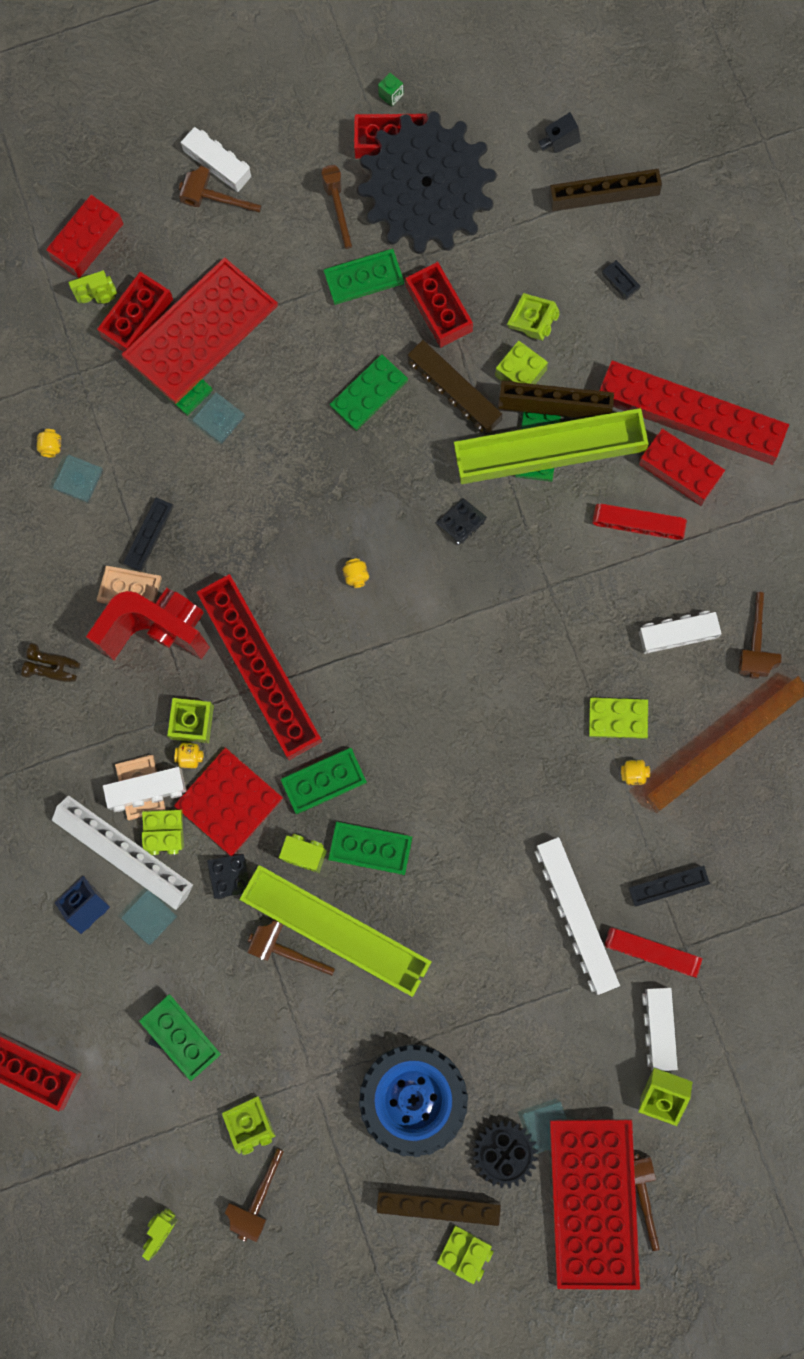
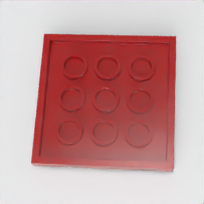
M225 748L174 806L178 810L182 809V813L230 856H233L284 798Z

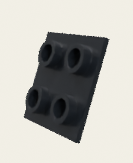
M462 498L436 524L454 538L455 543L459 545L464 543L468 535L472 536V531L475 533L481 525L485 524L484 521L487 516Z
M244 854L207 860L214 899H223L243 894L249 883Z

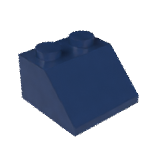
M84 876L55 902L66 922L80 934L89 929L110 908L104 897Z

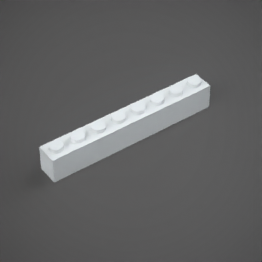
M67 796L57 805L52 821L175 910L187 899L193 884L72 797Z
M558 837L536 847L537 851H535L536 858L539 863L542 862L544 865L543 875L546 881L550 880L552 888H549L553 899L557 898L559 902L558 912L561 918L565 917L567 925H564L568 936H572L575 941L572 946L576 955L580 954L583 962H580V966L584 974L588 973L590 981L587 982L591 992L599 995L619 987L620 984L560 838Z

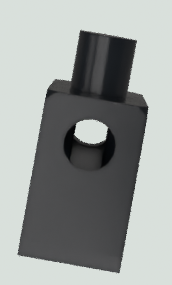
M571 112L545 128L546 137L539 140L538 144L542 151L552 147L554 153H558L580 143L579 127Z

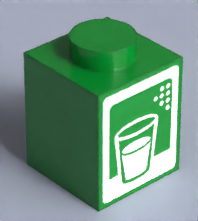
M389 73L378 84L379 97L392 107L404 95L403 83Z

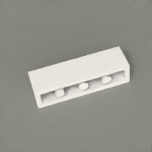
M194 127L181 141L183 151L203 167L210 169L211 173L236 192H239L251 178L249 165L244 161H239L231 151L223 149L217 140H211L205 131Z
M710 611L701 612L699 616L695 617L685 615L676 621L666 619L661 621L662 624L658 625L648 623L643 625V628L639 631L644 654L719 638L721 635L716 612L710 613Z
M179 767L103 785L107 808L114 810V812L126 810L125 807L133 805V808L140 807L147 801H152V803L161 802L164 797L168 796L171 798L181 797L182 793L187 792L182 769Z
M671 988L645 989V993H642L643 1006L646 1005L647 1014H644V1025L648 1026V1034H645L646 1046H649L650 1054L647 1055V1066L651 1067V1071H653V1068L662 1071L678 1070Z

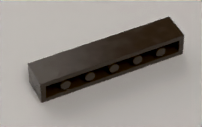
M657 168L550 185L549 199L551 210L554 212L658 196L662 188L660 171Z
M424 340L407 354L409 367L421 373L422 379L426 383L430 382L439 395L443 394L453 408L457 407L461 411L460 414L466 420L470 419L478 432H483L487 435L502 421L503 414Z
M501 381L498 409L589 418L612 413L614 392Z
M381 1189L378 1193L377 1213L493 1226H499L500 1202Z

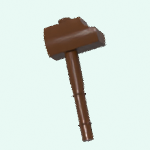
M328 165L322 169L323 187L328 196L332 195L345 249H350L352 244L339 196L342 189L341 172L336 165Z
M200 166L195 171L187 172L184 182L181 181L180 202L186 205L200 207L204 197L249 209V211L252 210L259 213L261 211V205L206 189L210 178V169Z
M757 592L752 649L751 651L742 650L739 660V674L750 675L749 678L759 679V676L767 677L770 670L778 668L782 660L781 654L761 652L764 592Z
M273 921L268 926H258L256 933H251L248 942L251 944L247 953L268 961L273 952L319 970L321 973L324 972L332 976L335 968L277 944L276 941L283 927V924L277 921Z
M278 1148L273 1158H271L270 1165L255 1194L249 1211L232 1203L228 1204L225 1211L230 1220V1230L237 1233V1238L245 1242L247 1238L258 1242L267 1219L259 1216L258 1213L284 1151Z
M634 1154L635 1185L647 1227L648 1239L650 1240L652 1251H658L660 1247L646 1182L656 1180L654 1168L649 1155L640 1157L639 1154Z

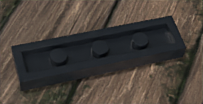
M157 497L155 498L123 562L125 566L142 572L174 507L173 504Z
M703 865L628 888L634 907L709 885L710 881Z

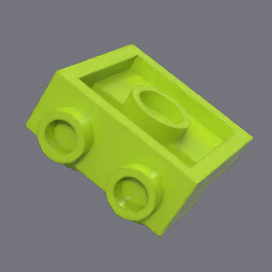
M104 270L69 282L78 303H87L95 298L98 304H105L115 299L114 295L117 294L111 277L106 276Z
M523 293L507 325L511 329L525 332L528 337L543 341L545 336L548 337L550 335L551 324L558 319L559 309L554 301Z
M182 809L142 812L143 849L151 855L160 854L159 851H167V854H178L179 850L184 848Z
M259 1096L222 1113L234 1149L239 1154H249L253 1152V1147L259 1144L261 1146L268 1145L272 1142V1138L276 1137Z
M165 1208L160 1214L157 1213L156 1216H153L147 1225L150 1228L147 1234L151 1236V1239L149 1238L142 1248L145 1251L142 1257L147 1261L157 1254L178 1221L175 1218V1213Z
M455 1225L437 1264L472 1284L476 1280L480 1282L485 1271L481 1268L485 1261L489 1263L494 1252L491 1250L492 1244Z

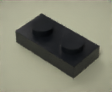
M617 260L602 271V275L625 300L636 293L641 287Z

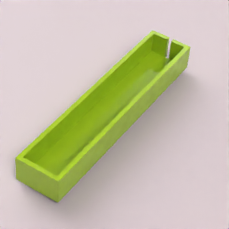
M641 408L454 442L461 484L645 452L648 447Z
M260 865L257 867L239 899L411 997L415 995L422 982L418 980L419 977L424 978L432 961Z

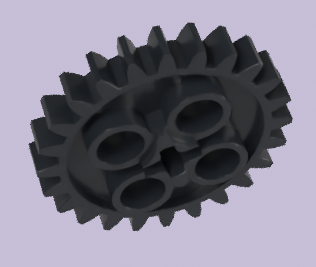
M501 1120L498 1127L493 1122V1129L491 1130L486 1126L487 1134L480 1132L479 1135L482 1140H475L479 1147L473 1148V1151L478 1152V1155H475L473 1159L479 1160L475 1168H482L479 1175L486 1174L485 1181H488L490 1178L493 1179L492 1186L500 1182V1188H503L504 1183H507L510 1189L512 1182H514L518 1187L520 1179L523 1182L527 1181L525 1175L532 1176V1172L529 1169H536L537 1167L532 1163V1161H538L539 1159L533 1156V1154L539 1151L532 1147L536 1144V1141L529 1140L532 1133L526 1135V1127L519 1130V1123L512 1127V1122L509 1120L507 1126H505L503 1120ZM501 1134L509 1137L508 1144L502 1145L499 1142L498 1138ZM516 1139L518 1142L509 1153L511 1158L506 1157L501 1165L495 1169V1164L503 1154L501 1150L506 1151ZM518 1147L523 1148L526 1152V1155L522 1158H518L514 1153V1150ZM491 1150L497 1154L495 1161L487 1159L486 1153ZM504 1164H510L513 1167L511 1174L503 1172L502 1166Z

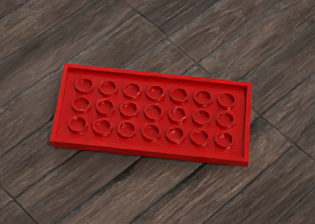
M224 257L124 351L122 358L172 402L177 404L278 307V302Z
M632 1119L550 1120L557 1289L640 1290Z

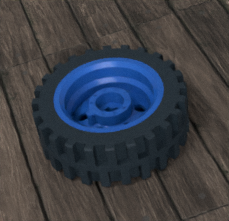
M422 1045L400 1046L381 1055L365 1074L359 1092L361 1118L368 1133L372 1135L379 1145H382L388 1151L405 1157L430 1155L446 1147L457 1136L460 1128H462L468 1109L466 1084L459 1069L441 1052ZM419 1077H423L425 1079V1083L423 1085L418 1084L417 1079ZM401 1079L405 1081V1086L402 1088L397 1085V1082ZM432 1093H435L437 1095L436 1101L430 1100V1095ZM411 1094H416V1097H419V1101L416 1102L415 1106L408 1103ZM391 1099L397 1100V1105L395 1107H392L390 1105ZM428 1113L430 1115L429 1120H423L422 1114ZM404 1115L409 1116L410 1121L408 1123L402 1121Z

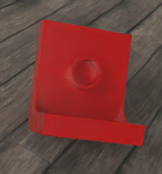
M168 588L165 589L156 604L133 591H125L115 595L86 636L101 653L112 660L116 659L134 633L144 629H149L147 635L163 646L170 648L174 642L201 660L210 648L200 632L194 628L204 614L202 609L178 592Z

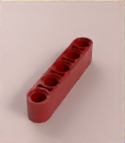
M596 504L592 524L621 531L683 540L687 520L677 516L607 504Z
M611 927L604 944L606 948L695 978L698 976L703 960L695 955Z

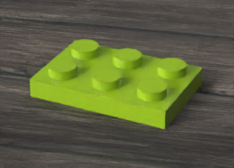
M590 698L589 737L647 739L648 700Z

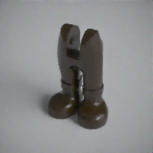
M30 643L27 649L28 660L56 666V668L39 666L33 662L25 661L21 675L22 677L29 678L32 675L38 674V676L57 681L75 682L77 676L63 672L64 666L79 669L81 663L66 656L49 654L47 652L42 653L36 643Z

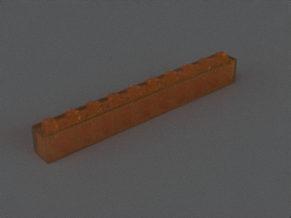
M797 676L647 795L645 799L656 813L660 812L804 697V682Z

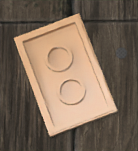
M106 566L97 602L108 604L115 595L125 591H133L155 603L162 577Z
M153 755L115 764L119 781L157 772ZM163 799V801L157 803L147 801L144 802L143 806L133 808V805L127 806L125 811L127 819L130 821L141 818L143 811L166 810Z

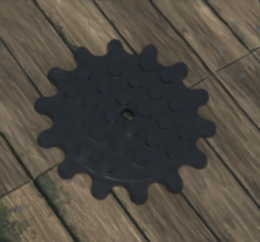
M431 111L427 116L426 123L418 126L413 122L411 116L404 114L399 118L400 131L396 135H390L385 130H378L376 132L375 140L380 146V151L377 155L365 154L361 156L360 165L370 171L371 178L369 181L357 186V194L361 197H370L374 201V207L367 213L366 220L370 224L384 221L389 225V231L386 235V240L389 244H396L402 237L407 236L412 239L413 250L417 254L425 252L427 243L430 240L439 241L444 250L450 251L454 247V233L458 230H463L468 235H475L478 232V225L473 219L474 213L477 210L490 211L493 208V200L484 195L483 186L494 182L497 178V173L494 169L483 168L479 162L481 156L487 152L488 146L483 141L476 142L475 144H469L465 141V133L468 127L464 121H457L452 128L445 129L441 125L440 114L436 111ZM430 178L432 184L429 187H425L421 183L422 179Z

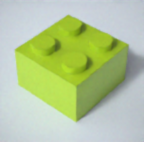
M518 341L496 367L495 377L501 381L536 384L547 371L548 361Z
M172 698L167 736L171 740L209 743L214 705L207 701Z
M292 834V837L286 836L279 859L320 873L327 853L325 848H323L324 845L313 840L310 843L305 842L306 839L296 834Z
M653 1068L642 1092L638 1112L677 1126L691 1098L693 1082Z

